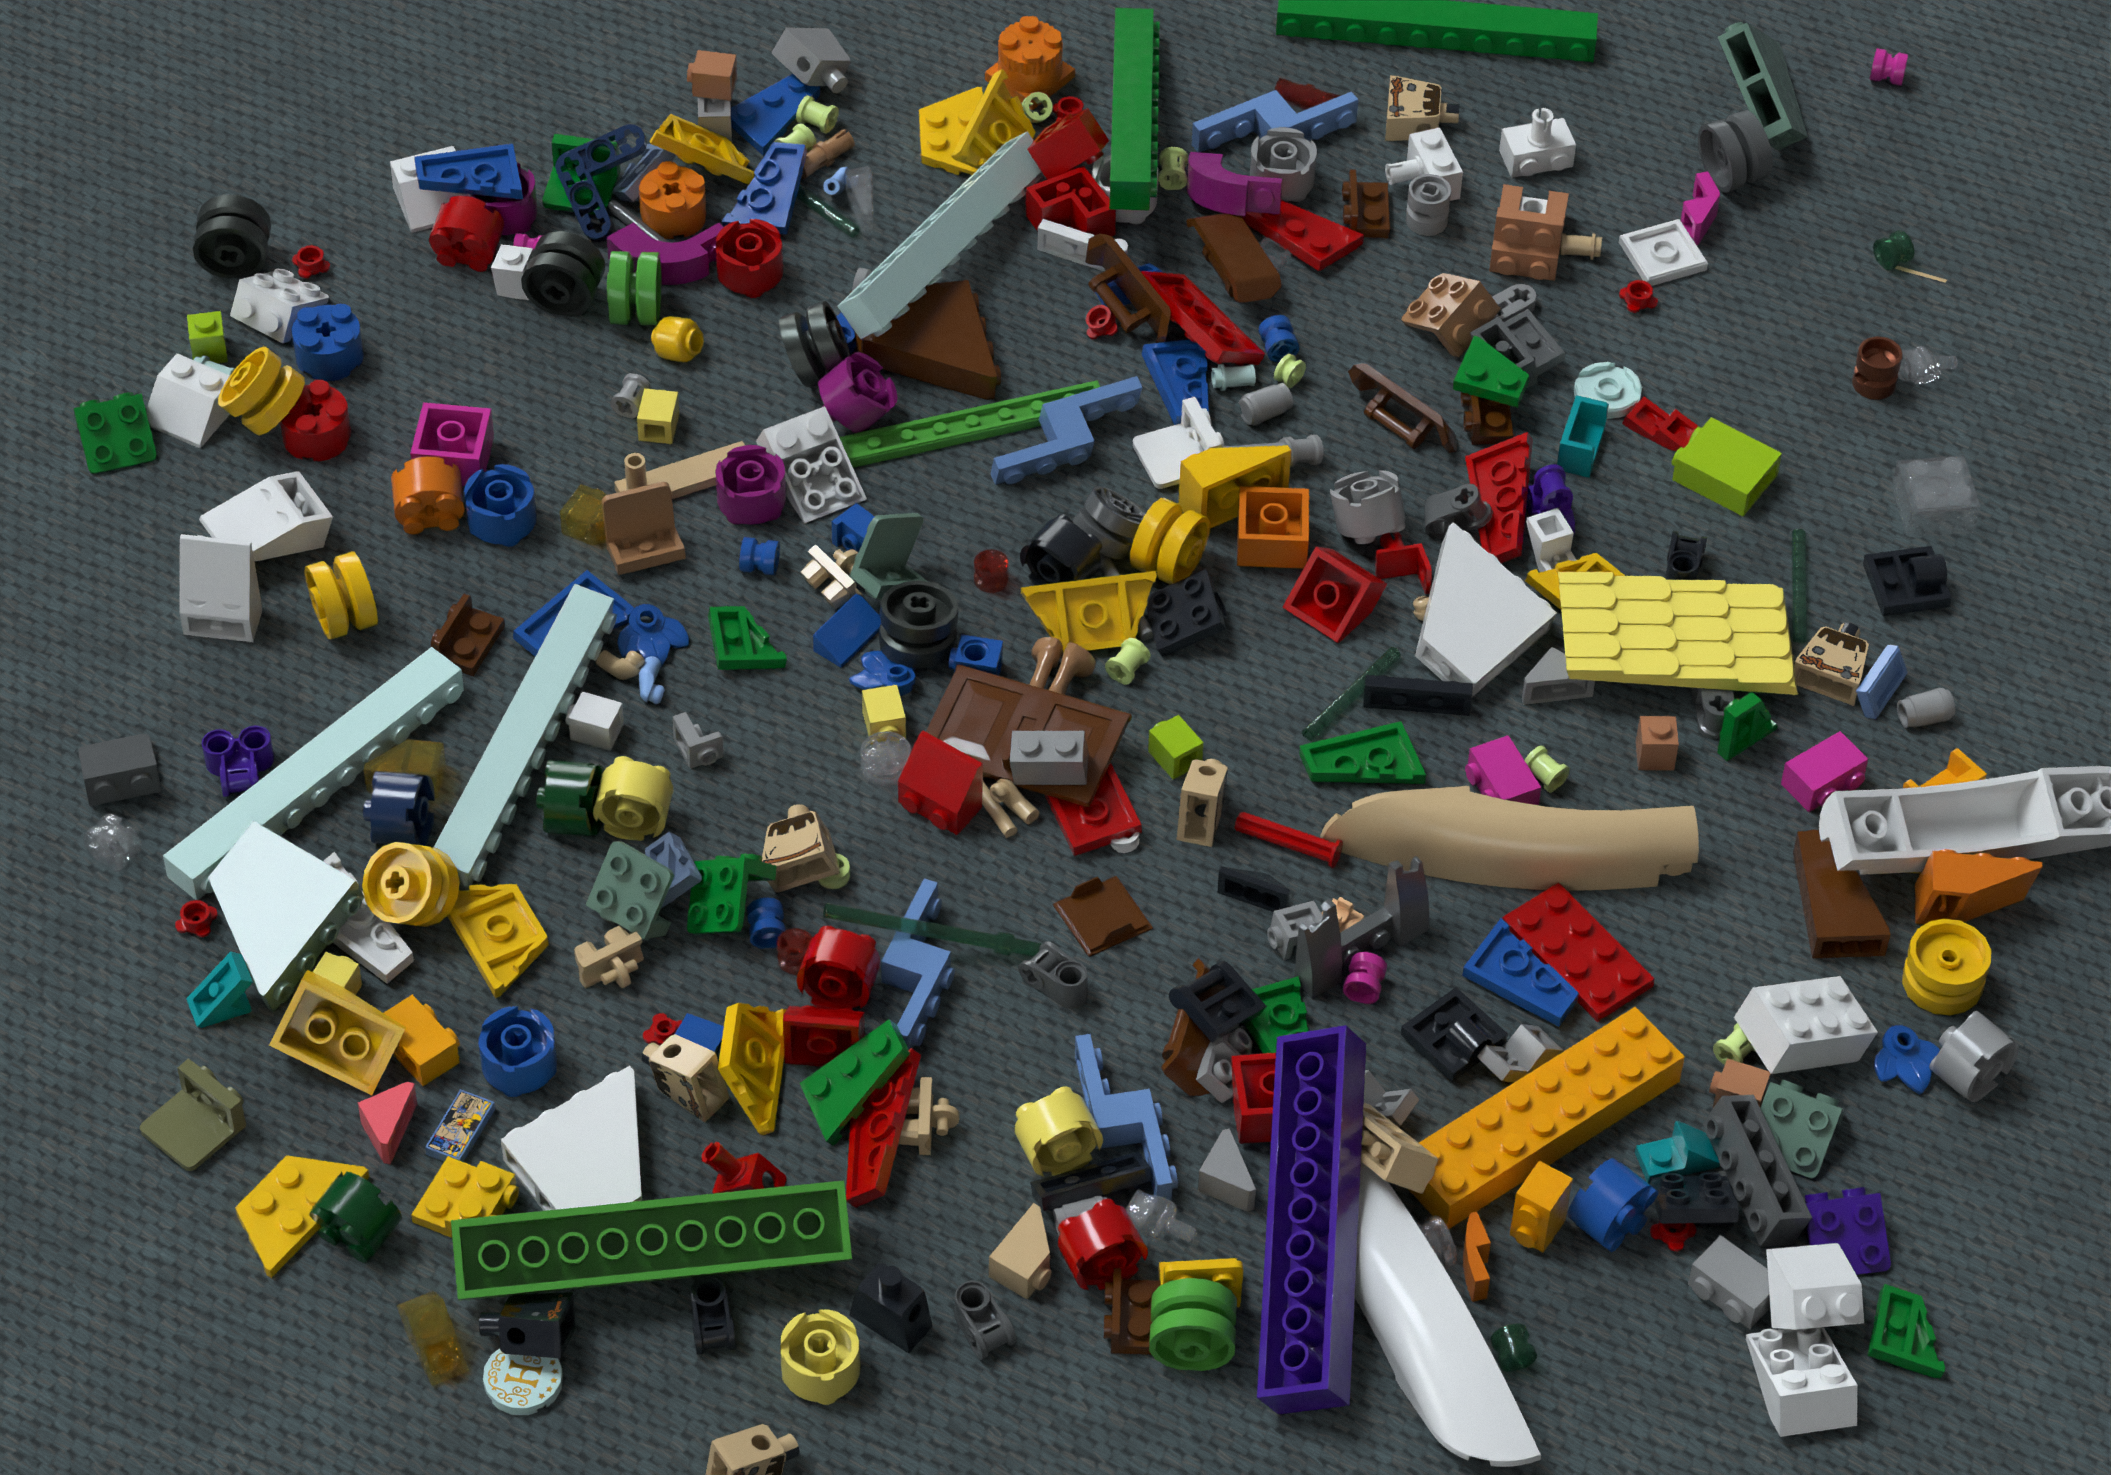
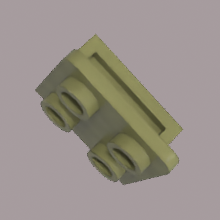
M188 1058L177 1067L182 1090L142 1122L140 1131L147 1140L186 1171H193L244 1129L246 1121L242 1106L244 1101L241 1095L234 1088H226L219 1083L213 1072L206 1066L199 1067Z

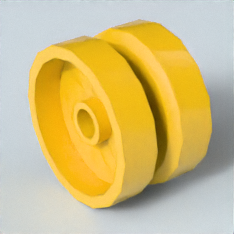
M263 346L249 354L228 377L219 394L218 405L234 417L242 415V424L254 434L260 436L277 426L289 413L302 393L305 380L292 367L288 365L281 367V358L269 348Z
M1166 498L1158 499L1146 512L1137 529L1130 551L1131 566L1141 572L1157 571L1159 580L1170 585L1189 577L1197 567L1207 545L1210 533L1209 518L1193 510L1183 513L1180 504Z
M351 551L336 556L333 564L334 573L331 567L324 561L305 566L304 572L311 603L328 639L331 640L347 635L349 619L353 626L359 630L378 625L374 596L365 570L355 552Z
M394 842L382 846L371 856L364 870L362 888L366 904L372 913L384 922L428 927L441 922L451 913L458 899L460 882L455 864L449 855L440 849Z
M1939 919L1929 921L1918 928L1910 940L1908 957L1903 968L1902 984L1907 996L1918 1007L1933 1014L1950 1016L1964 1013L1975 1006L1983 994L1986 977L1991 965V948L1986 937L1975 927L1960 920Z

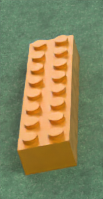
M1634 1007L1419 1142L1439 1160L1435 1166V1173L1427 1183L1423 1194L1408 1190L1447 1231L1469 1217L1470 1213L1477 1212L1524 1182L1538 1161L1547 1165L1552 1164L1680 1082L1685 1056Z

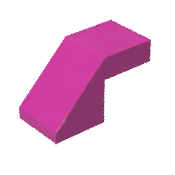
M1708 171L1696 174L1692 195L1694 199L1683 202L1681 222L1696 245H1699L1716 218L1720 199V192Z

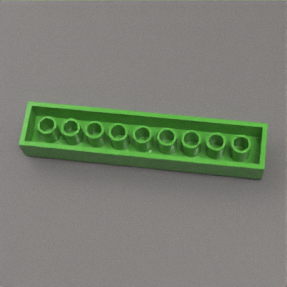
M844 1180L451 1220L459 1301L846 1262L852 1259Z

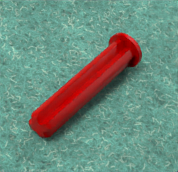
M1246 812L1239 813L1235 822L1236 831L1327 861L1328 866L1331 868L1335 867L1342 852V840L1338 839L1334 843Z

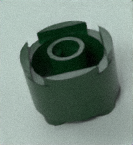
M553 760L547 762L545 788L540 787L538 789L536 798L537 808L544 811L543 831L545 833L593 836L599 833L602 821L598 818L596 822L593 816V809L604 772L602 765Z
M342 1172L339 1173L309 1213L310 1217L321 1226L318 1234L323 1240L333 1246H336L341 1241L349 1246V1253L362 1263H367L402 1220V1214L391 1199L386 1205L378 1197L381 1192L380 1189L352 1172H346L344 1176Z

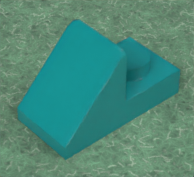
M230 951L186 998L198 1028L219 1023L252 1011L245 991L253 981L242 954Z
M1680 1121L1675 1122L1671 1138L1636 1145L1635 1155L1648 1184L1650 1183V1177H1661L1666 1173H1677L1683 1176L1720 1167V1162L1706 1133Z

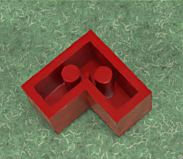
M1087 108L1075 116H1072L1070 113L1046 127L1027 150L1048 180L1076 169L1084 161L1088 165L1095 162L1104 155L1102 149L1110 140Z
M1085 166L1026 188V217L1037 231L1038 226L1045 219L1067 227L1071 226L1073 229L1093 235L1105 234L1111 237L1115 235L1116 210L1109 209V197Z

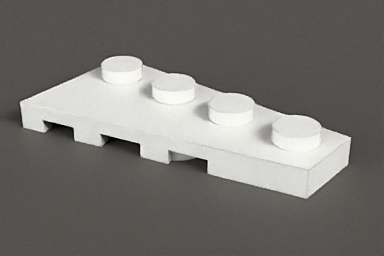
M335 852L323 861L357 882L353 875L348 873L342 866L341 860ZM365 898L362 900L358 912L347 919L333 942L387 984L414 961L413 952L389 922H384L372 913L365 902Z

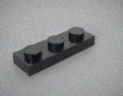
M1366 675L1363 707L1470 716L1473 683Z
M1139 1152L1036 1180L1030 1182L1032 1196L1043 1211H1053V1209L1061 1208L1062 1205L1094 1196L1103 1197L1107 1193L1121 1189L1133 1190L1142 1183L1153 1181L1151 1167Z

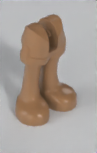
M1054 637L1040 638L1035 642L1031 650V656L1037 665L1029 685L1044 689L1051 670L1058 666L1062 658L1058 672L1049 690L1065 695L1074 676L1080 678L1090 676L1095 669L1096 661L1087 650L1078 644L1068 643L1063 653V645L1059 639Z

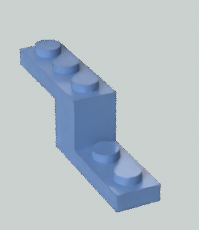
M1274 90L1194 122L1192 146L1197 152H1203L1208 149L1217 148L1222 143L1237 137L1242 138L1252 131L1259 138L1267 135V130L1279 127L1297 129L1304 133V138L1308 141L1320 139L1327 133L1340 128H1347L1352 123L1357 122L1358 98L1352 92H1349L1296 114L1278 91Z
M1132 377L1043 404L1039 422L1048 442L994 458L990 474L995 485L1003 482L1014 484L1021 481L1026 475L1036 472L1043 475L1052 472L1057 466L1066 463L1077 465L1087 460L1091 456L1094 439L1086 420L1093 421L1099 419L1105 413L1115 410L1120 412L1127 411L1138 404L1142 391L1138 377Z
M925 878L881 961V982L913 993L897 1024L908 1049L913 1048L914 1045H921L926 1032L925 1023L928 1017H935L941 1000L939 995L943 988L949 989L955 974V969L951 967V952L924 943L928 931L926 926L930 919L936 920L942 904V900L938 898V883Z
M1090 1034L1075 1036V1060L1085 1103L1103 1136L1101 1148L1141 1143L1145 1160L1151 1167L1153 1181L1150 1182L1156 1205L1170 1204L1172 1189L1178 1188V1179L1175 1166H1168L1166 1158L1170 1157L1167 1134H1161L1159 1126L1163 1124L1160 1104L1153 1103L1150 1089L1110 1094L1107 1078L1101 1079L1099 1073L1100 1070H1103L1100 1048H1093Z

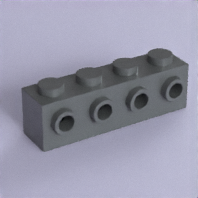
M1754 1095L1721 1096L1704 1121L1703 1126L1719 1158L1720 1165L1724 1169L1733 1188L1734 1195L1748 1220L1749 1227L1753 1231L1760 1247L1793 1245L1812 1219V1216Z

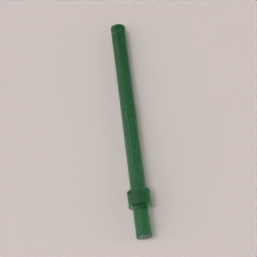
M829 903L825 904L823 910V918L994 949V953L1010 956L1011 953L1034 957L1039 952L1041 945L1038 942L1017 939L1014 937V934L1000 931L995 935Z

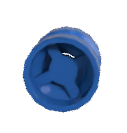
M1284 315L1266 318L1260 324L1258 332L1261 340L1265 343V351L1268 358L1273 362H1280L1287 354L1296 356L1300 345L1293 334V327L1289 318Z
M744 537L739 558L740 571L752 572L757 567L764 574L775 576L780 558V541L768 540L765 543L761 542L759 545L756 538Z
M768 897L752 901L747 907V919L751 925L749 928L751 944L760 949L779 947L786 940V928L782 922L784 919L783 904L775 898Z

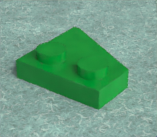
M1474 336L1454 378L1453 390L1518 408L1528 386L1529 374L1483 339Z
M745 606L709 607L708 620L718 670L776 669L785 667L787 661L786 654L783 651L777 652L769 643L770 636L763 627L755 623L754 617Z
M1753 692L1741 699H1734L1724 710L1717 753L1726 761H1729L1778 728L1777 724L1770 719L1772 716L1765 709L1766 706L1762 700Z
M1887 1284L1883 1285L1879 1293L1868 1356L1940 1379L1945 1372L1944 1361H1938L1933 1346L1936 1337L1932 1326L1926 1319L1927 1310L1922 1296Z

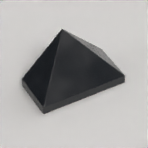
M1221 866L1218 875L1217 893L1271 912L1289 907L1290 889L1269 874Z

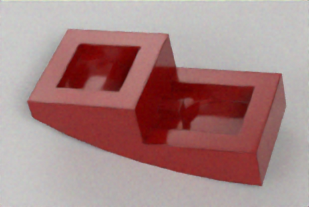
M1645 396L1627 414L1622 422L1630 430L1673 451H1677L1680 447L1685 448L1689 443L1692 433L1699 427L1677 409L1669 415Z

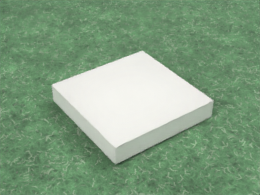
M1680 219L1623 234L1619 237V244L1640 277L1651 286L1707 270L1708 262Z

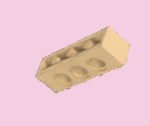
M1364 1103L1361 1162L1383 1180L1423 1194L1427 1183L1435 1173V1166L1439 1159L1374 1107Z

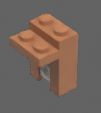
M1503 184L1500 207H1498L1489 272L1555 281L1569 193L1549 191L1548 200L1523 197V187Z

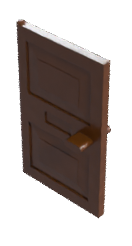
M958 664L926 732L983 763L984 777L997 781L999 779H1007L1014 783L1010 766L1012 731H1085L1089 753L1087 785L1015 786L1090 807L1128 723L1132 720V715Z

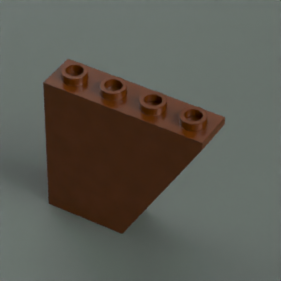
M968 280L926 285L924 288L927 292L918 300L912 303L909 302L907 305L910 309L899 318L892 319L890 321L892 327L878 337L870 334L860 339L855 332L858 352L872 357L883 367V370L986 400L995 398L996 386L1001 384L1000 368L998 365L993 364L994 351L992 342L986 341L985 318L979 317L978 295L977 293H972Z

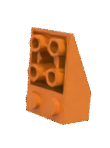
M1950 849L1932 851L1915 883V923L1926 924L1929 921L1939 919L1965 922L2022 901L2042 869V862L2030 861L2024 857L1998 858L1987 853L1975 855L1960 854Z

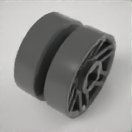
M1096 486L1084 502L1085 507L1080 508L1073 519V523L1087 534H1092L1100 540L1102 550L1099 553L1114 559H1123L1132 546L1133 538L1145 514L1123 495L1111 489Z

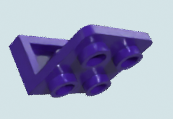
M1865 1187L1842 1190L1843 1198L1829 1200L1828 1192L1805 1195V1204L1812 1216V1219L1807 1224L1810 1245L1838 1243L1856 1275L1886 1271L1890 1268L1891 1260L1880 1193L1866 1195Z

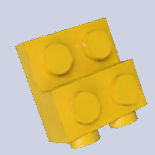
M447 1156L411 1214L412 1223L452 1238L451 1220L502 1215L506 1208L511 1209L518 1198L519 1187L516 1186L515 1174L480 1161L478 1166L475 1167Z

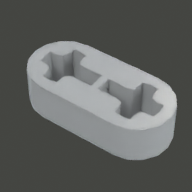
M1516 284L1494 295L1492 298L1501 310L1493 319L1500 317L1505 322L1527 309L1532 313L1536 303V292L1534 289L1525 284Z

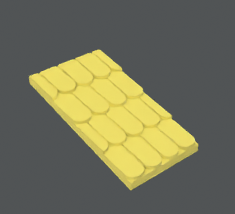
M1558 572L1566 669L1569 679L1798 695L1783 588L1773 584H1726V580H1666L1661 576H1614L1613 572Z

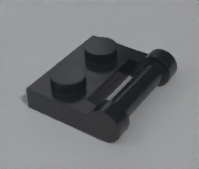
M1226 961L1216 963L1210 968V972L1187 985L1180 984L1169 992L1171 1004L1177 1009H1183L1212 1043L1258 1017L1267 1007ZM1216 985H1224L1226 987L1203 1002L1197 998L1198 995Z

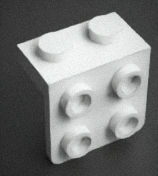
M275 269L272 272L257 273L254 276L239 279L230 316L281 343H286L292 338V326L297 319L298 311L304 307H316L327 304L329 296L321 292L319 286L294 278L292 272L285 269Z
M1196 397L1182 400L1180 424L1133 438L1135 452L1152 483L1159 489L1180 483V464L1188 456L1198 454L1210 448H1222L1225 446L1219 432L1215 433L1211 426V419L1207 409L1201 408Z

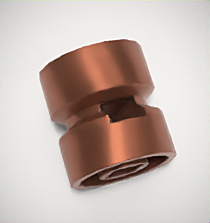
M1875 336L1867 338L1859 346L1852 385L1861 396L1880 400L1893 394L1896 389L1898 372L1902 361V350L1896 342L1886 337Z

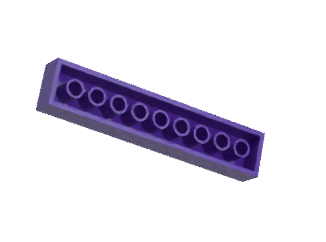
M1346 1025L1277 1037L1257 1399L1277 1414L1350 1405L1366 1043Z

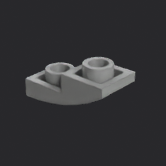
M1237 1028L1213 1043L1210 1041L1201 1061L1196 1080L1221 1103L1233 1097L1231 1056L1251 1054L1253 1041L1247 1032Z

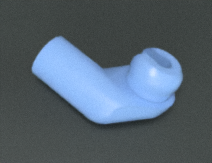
M848 167L840 168L831 178L824 182L825 192L830 195H838L844 191L845 186L855 187L858 182V172L855 169H848Z
M653 656L645 659V663L639 671L640 697L646 703L651 701L654 704H659L665 689L662 685L654 684L661 668V662Z

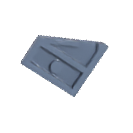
M647 144L645 151L641 154L643 156L637 165L633 162L628 165L624 175L614 187L613 193L621 201H638L639 185L644 176L658 168L660 163L671 161L676 154L655 145Z
M668 832L645 848L646 856L671 869L674 874L673 881L661 908L673 902L677 897L701 881V874L681 838Z

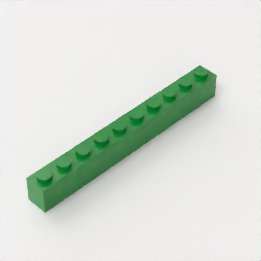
M1279 0L1276 35L1594 62L1598 13L1449 0Z
M1115 8L1109 209L1149 211L1150 197L1157 198L1160 21H1153L1154 9Z

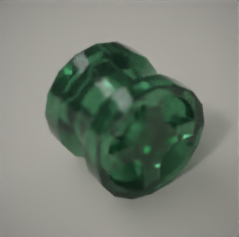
M1902 230L1891 233L1888 239L1880 238L1873 244V253L1876 261L1887 271L1896 268L1899 262L1906 263L1914 258L1915 250L1912 240Z
M1510 1324L1501 1327L1490 1338L1493 1349L1499 1352L1497 1361L1503 1371L1511 1372L1524 1369L1537 1359V1352L1534 1346L1528 1343L1530 1334L1527 1327L1523 1324Z

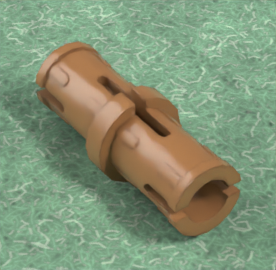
M842 129L830 139L814 144L813 149L807 153L802 172L804 174H802L801 178L806 179L825 165L829 167L834 163V159L855 146L852 135L846 132L845 129Z

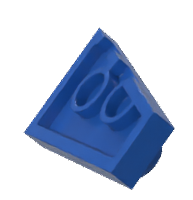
M791 74L731 108V127L764 156L777 137L781 138L787 131V127L796 118L797 109L802 99L809 95L816 101L820 96V87L805 85L794 74Z
M773 142L755 169V176L747 189H742L736 198L737 204L731 213H727L721 221L723 227L738 220L739 224L750 223V219H759L772 224L778 229L780 234H788L807 156L806 146L804 144Z
M513 144L414 157L420 190L523 199Z
M1190 339L1144 344L1141 353L1174 425L1181 423L1182 400L1196 397L1201 408H1206L1209 413L1205 350L1198 343Z
M586 570L513 631V639L536 657L574 584L614 598L613 613L617 614L614 628L629 623V615L634 607Z
M1500 918L1463 967L1462 976L1559 1027L1578 1002L1579 993L1550 964H1543L1532 953V947L1524 939L1520 941L1509 931L1510 926Z

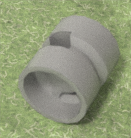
M1433 174L1420 175L1410 182L1405 220L1410 230L1424 236L1437 235L1444 231L1448 224L1451 198L1449 182Z

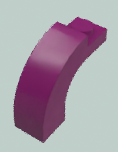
M1190 152L1187 193L1193 201L1208 209L1231 215L1245 216L1246 212L1280 214L1282 178L1236 174L1222 167L1223 154Z
M633 222L607 237L608 259L610 260L611 251L630 252L633 256L634 272H636L637 261L641 252H660L662 285L693 282L709 275V263L716 261V238L723 226L717 223L688 240L670 243L649 237Z

